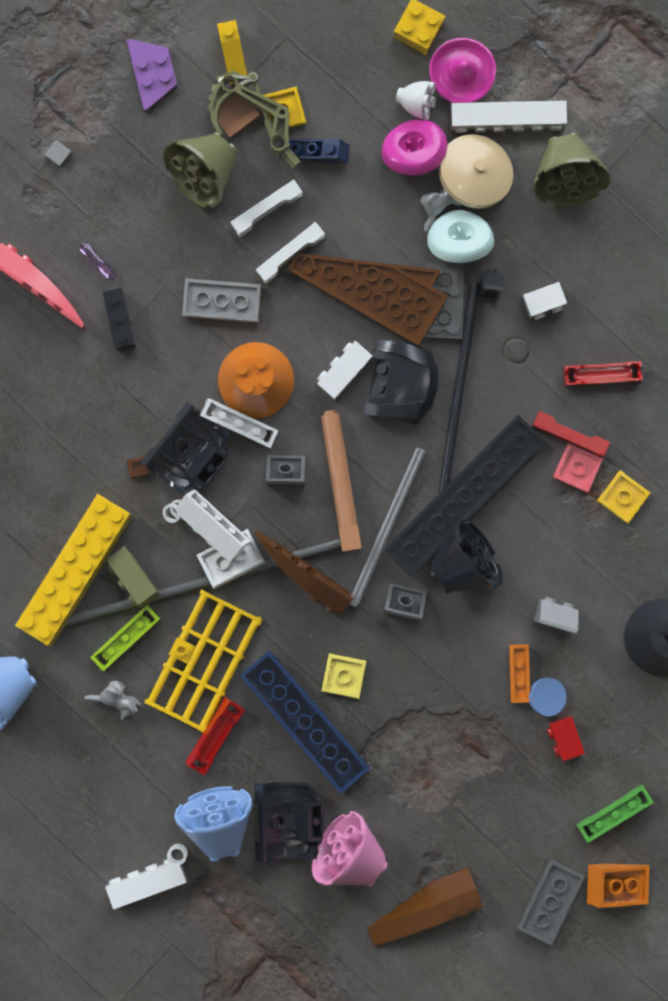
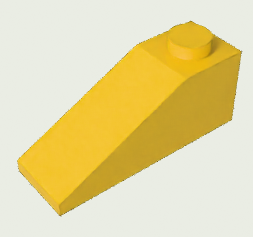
M236 20L217 24L227 72L231 73L232 70L240 75L248 76Z

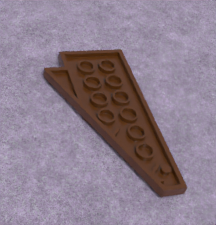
M302 253L295 255L287 269L417 346H420L448 298L447 295L432 287L441 273L438 269Z

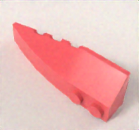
M1 243L0 271L85 330L86 326L62 292L41 271L32 265L33 260L26 255H23V257L18 255V250L12 245L8 244L6 246Z

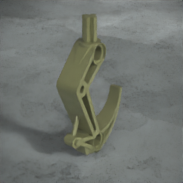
M231 70V73L219 75L216 78L218 83L211 86L210 92L212 94L208 96V102L210 103L208 105V112L216 132L223 136V132L218 125V114L222 105L236 95L263 112L272 151L278 157L282 156L292 169L296 168L301 161L290 149L288 108L261 95L257 84L258 75L254 72H251L249 76H243ZM229 82L235 84L232 90L226 89L225 86ZM254 84L256 92L246 87ZM268 115L274 119V123H272V120L268 117ZM281 140L284 142V146L276 148L274 143Z

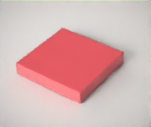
M568 442L553 478L588 493L603 457Z

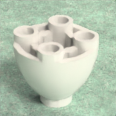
M419 81L405 88H399L396 102L400 103L412 116L422 120H429L430 108H434L436 103V97L433 96L436 84L435 82Z

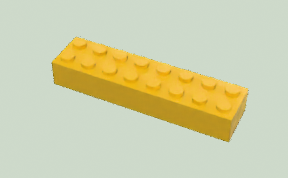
M97 494L15 626L47 646L52 647L133 515Z

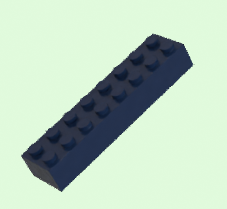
M271 650L266 652L240 675L340 794L370 769L366 761Z

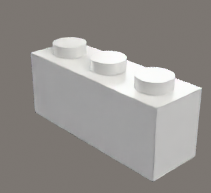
M356 341L353 344L349 342L342 350L344 354L340 358L336 357L330 363V370L328 372L323 371L317 378L319 381L317 386L333 400L342 393L373 357Z

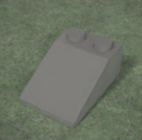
M545 597V600H539L533 621L577 633L579 610L574 609L575 605L565 602L563 605L556 604L555 599Z

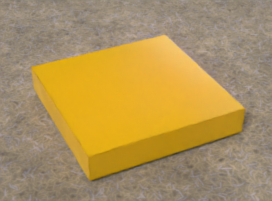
M297 87L263 95L288 108L289 129L306 125ZM268 115V117L271 118L272 123H274V119Z
M619 470L597 502L628 524L651 493Z

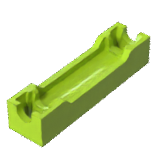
M146 605L90 658L102 671H105L159 622L161 618L149 605ZM146 610H147V611L154 617V619H155V620H154L153 622H151V623H150V620L147 618L146 615L143 616V614H144V612H145ZM102 653V657L106 661L109 660L108 664H102L97 655Z

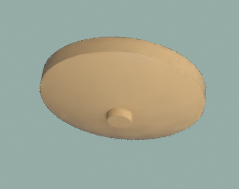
M470 134L454 139L448 144L446 156L438 166L439 178L446 192L455 201L470 208H488L497 204L509 192L513 182V168L507 153L495 141L481 135Z

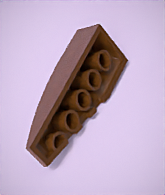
M256 529L255 535L267 553L296 584L310 594V599L316 603L321 601L326 605L325 609L333 614L335 612L341 614L354 599L352 592Z
M468 867L430 882L419 892L413 894L412 897L368 926L367 929L373 945H380L414 934L483 908Z

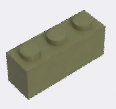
M122 547L106 559L109 563L107 566L108 570L113 576L115 574L120 579L118 584L124 591L128 590L130 593L128 598L134 606L138 605L143 608L161 595L127 547Z

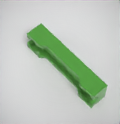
M640 785L607 807L579 822L576 826L582 833L585 841L589 843L654 802L645 787ZM639 792H642L646 797L645 803H641L642 800L637 795ZM588 825L592 833L591 836L586 834L583 826Z

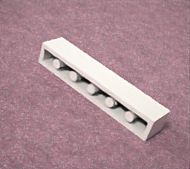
M566 101L451 104V130H456L457 133H465L467 130H475V132L481 133L486 132V129H494V132H504L505 129H513L514 132H521L524 129L542 131L543 128L560 131L567 124Z

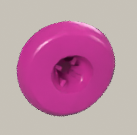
M455 38L437 48L431 58L429 72L431 81L436 84V91L443 98L453 103H472L482 98L492 87L496 75V64L493 55L482 43L469 38Z
M416 119L404 122L385 137L381 149L382 159L390 169L400 174H426L437 168L444 160L448 147L446 135L437 124L429 120Z

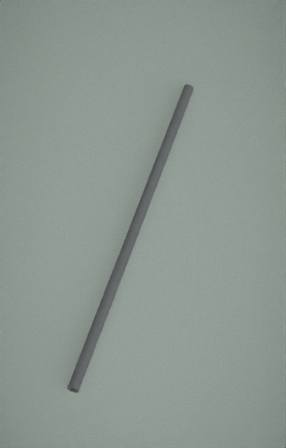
M341 539L292 553L301 559L342 548ZM272 558L264 560L265 564L240 577L277 567L278 565ZM203 577L158 590L161 595L151 602L207 587L211 583L208 577ZM130 599L77 613L71 615L65 627L136 606L132 604Z

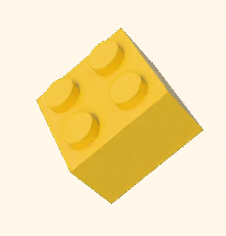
M411 0L394 30L393 38L427 55L445 22V15L417 0Z

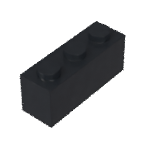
M117 288L104 291L103 296L115 349L122 350L135 347L123 289Z

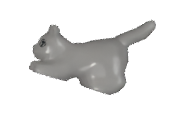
M444 188L440 193L430 192L424 194L421 198V204L429 216L425 223L424 231L427 232L435 217L449 204L461 206Z
M111 681L100 695L84 697L87 701L102 702L107 706L118 709L121 713V721L134 716L138 711L137 708L141 706V703L135 697L125 695V686L119 681Z

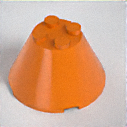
M252 342L235 348L226 356L219 370L218 387L224 402L229 408L251 418H265L277 413L288 402L294 388V373L289 360L280 350L266 343Z

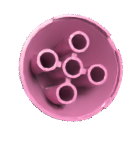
M350 812L349 815L342 814L328 826L323 834L322 844L317 847L319 851L316 860H312L313 877L323 885H367L371 887L380 873L384 872L387 868L382 848L363 817L356 812Z

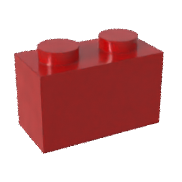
M571 716L548 723L550 728L547 729L550 740L554 739L556 746L553 749L557 758L560 757L562 761L585 754Z

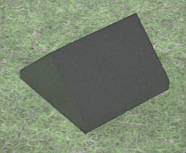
M267 455L266 485L305 486V456Z
M390 583L383 612L422 621L427 591Z

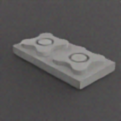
M185 278L182 317L258 323L261 284Z

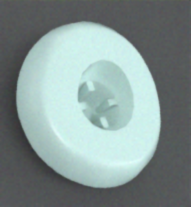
M454 210L444 213L434 221L428 232L427 242L430 251L436 257L448 262L465 263L486 256L494 246V235L488 223L477 214L465 210Z

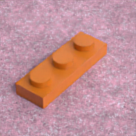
M529 644L509 645L511 703H529Z

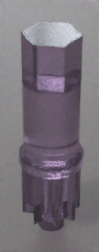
M84 242L79 247V250L106 280L108 278L113 280L116 277L114 275L115 270L87 242Z

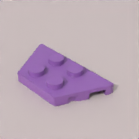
M128 39L127 43L142 104L146 112L157 101L164 98L168 92L177 87V82L168 47Z

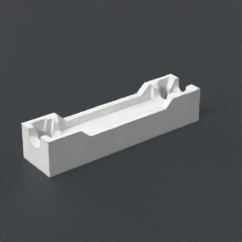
M292 180L232 220L231 226L238 236L242 237L252 230L254 223L284 203L291 204L303 196L302 190L295 180Z
M316 222L259 266L256 269V273L267 284L278 275V269L307 246H315L325 238V233Z
M207 398L205 406L199 415L268 448H271L278 433V430L210 398ZM212 403L216 407L211 412L212 416H207L206 412ZM266 430H270L271 437L269 441L264 442L262 438H265Z

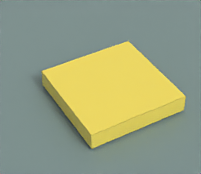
M329 653L322 692L359 699L367 661Z

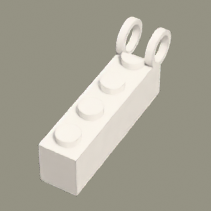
M195 489L187 493L182 500L177 499L171 504L166 505L163 509V516L166 521L170 523H175L180 519L186 521L196 533L200 534L210 546L214 547L229 562L236 559L251 541ZM169 507H170V512H171V514H172L174 517H176V519H171V518L168 516V514H167V509H168Z
M174 844L169 849L167 859L163 861L164 864L157 866L155 863L145 867L146 871L139 873L136 870L128 873L127 878L120 879V877L109 880L110 884L105 888L112 908H119L186 883L188 879L182 864L188 856L187 848L182 844ZM174 849L181 850L183 852V859L175 860L172 857V851Z

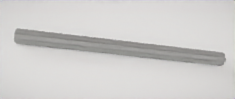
M415 449L352 593L354 599L349 604L351 606L358 607L425 455L423 449Z

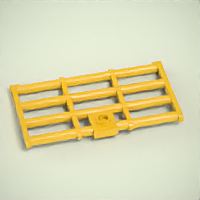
M201 589V595L186 625L182 626L181 629L183 631L180 637L176 638L168 654L170 656L167 662L163 664L164 668L145 703L197 728L203 733L222 696L225 697V691L241 659H244L245 656L243 655L263 619ZM209 597L217 601L218 604L201 635L193 631L192 628ZM227 606L235 610V613L220 643L209 639L224 607ZM243 614L253 620L236 652L226 646ZM189 634L200 638L197 646L186 642ZM208 642L216 646L217 649L201 680L191 676V673ZM226 651L234 655L217 689L209 685L208 682L223 652ZM177 659L187 664L184 671L173 667ZM173 671L181 675L164 708L156 704L155 701L170 672ZM189 679L197 683L198 686L183 716L172 710ZM205 688L215 692V695L199 725L189 719Z

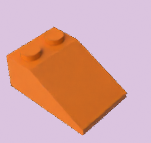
M635 864L588 865L587 903L599 908L648 904L650 866Z

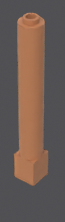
M335 410L325 411L324 415L321 416L342 552L359 551L362 548L340 414L336 413Z

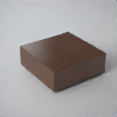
M143 457L127 460L130 479L150 475L149 469L140 462Z

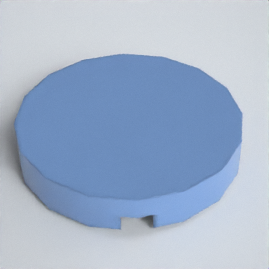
M542 678L536 681L531 687V693H529L531 707L536 713L543 716L557 715L566 704L567 696L562 683L553 678Z

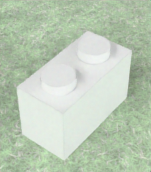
M559 282L524 294L521 297L529 319L534 317L535 320L545 317V313L550 311L553 313L564 310L563 306L567 304Z

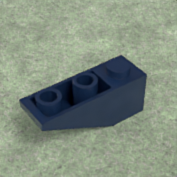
M341 139L289 140L290 149L300 161L330 164L348 163L350 144Z

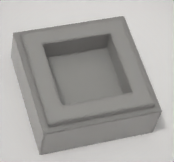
M55 140L45 153V156L61 167L72 151Z

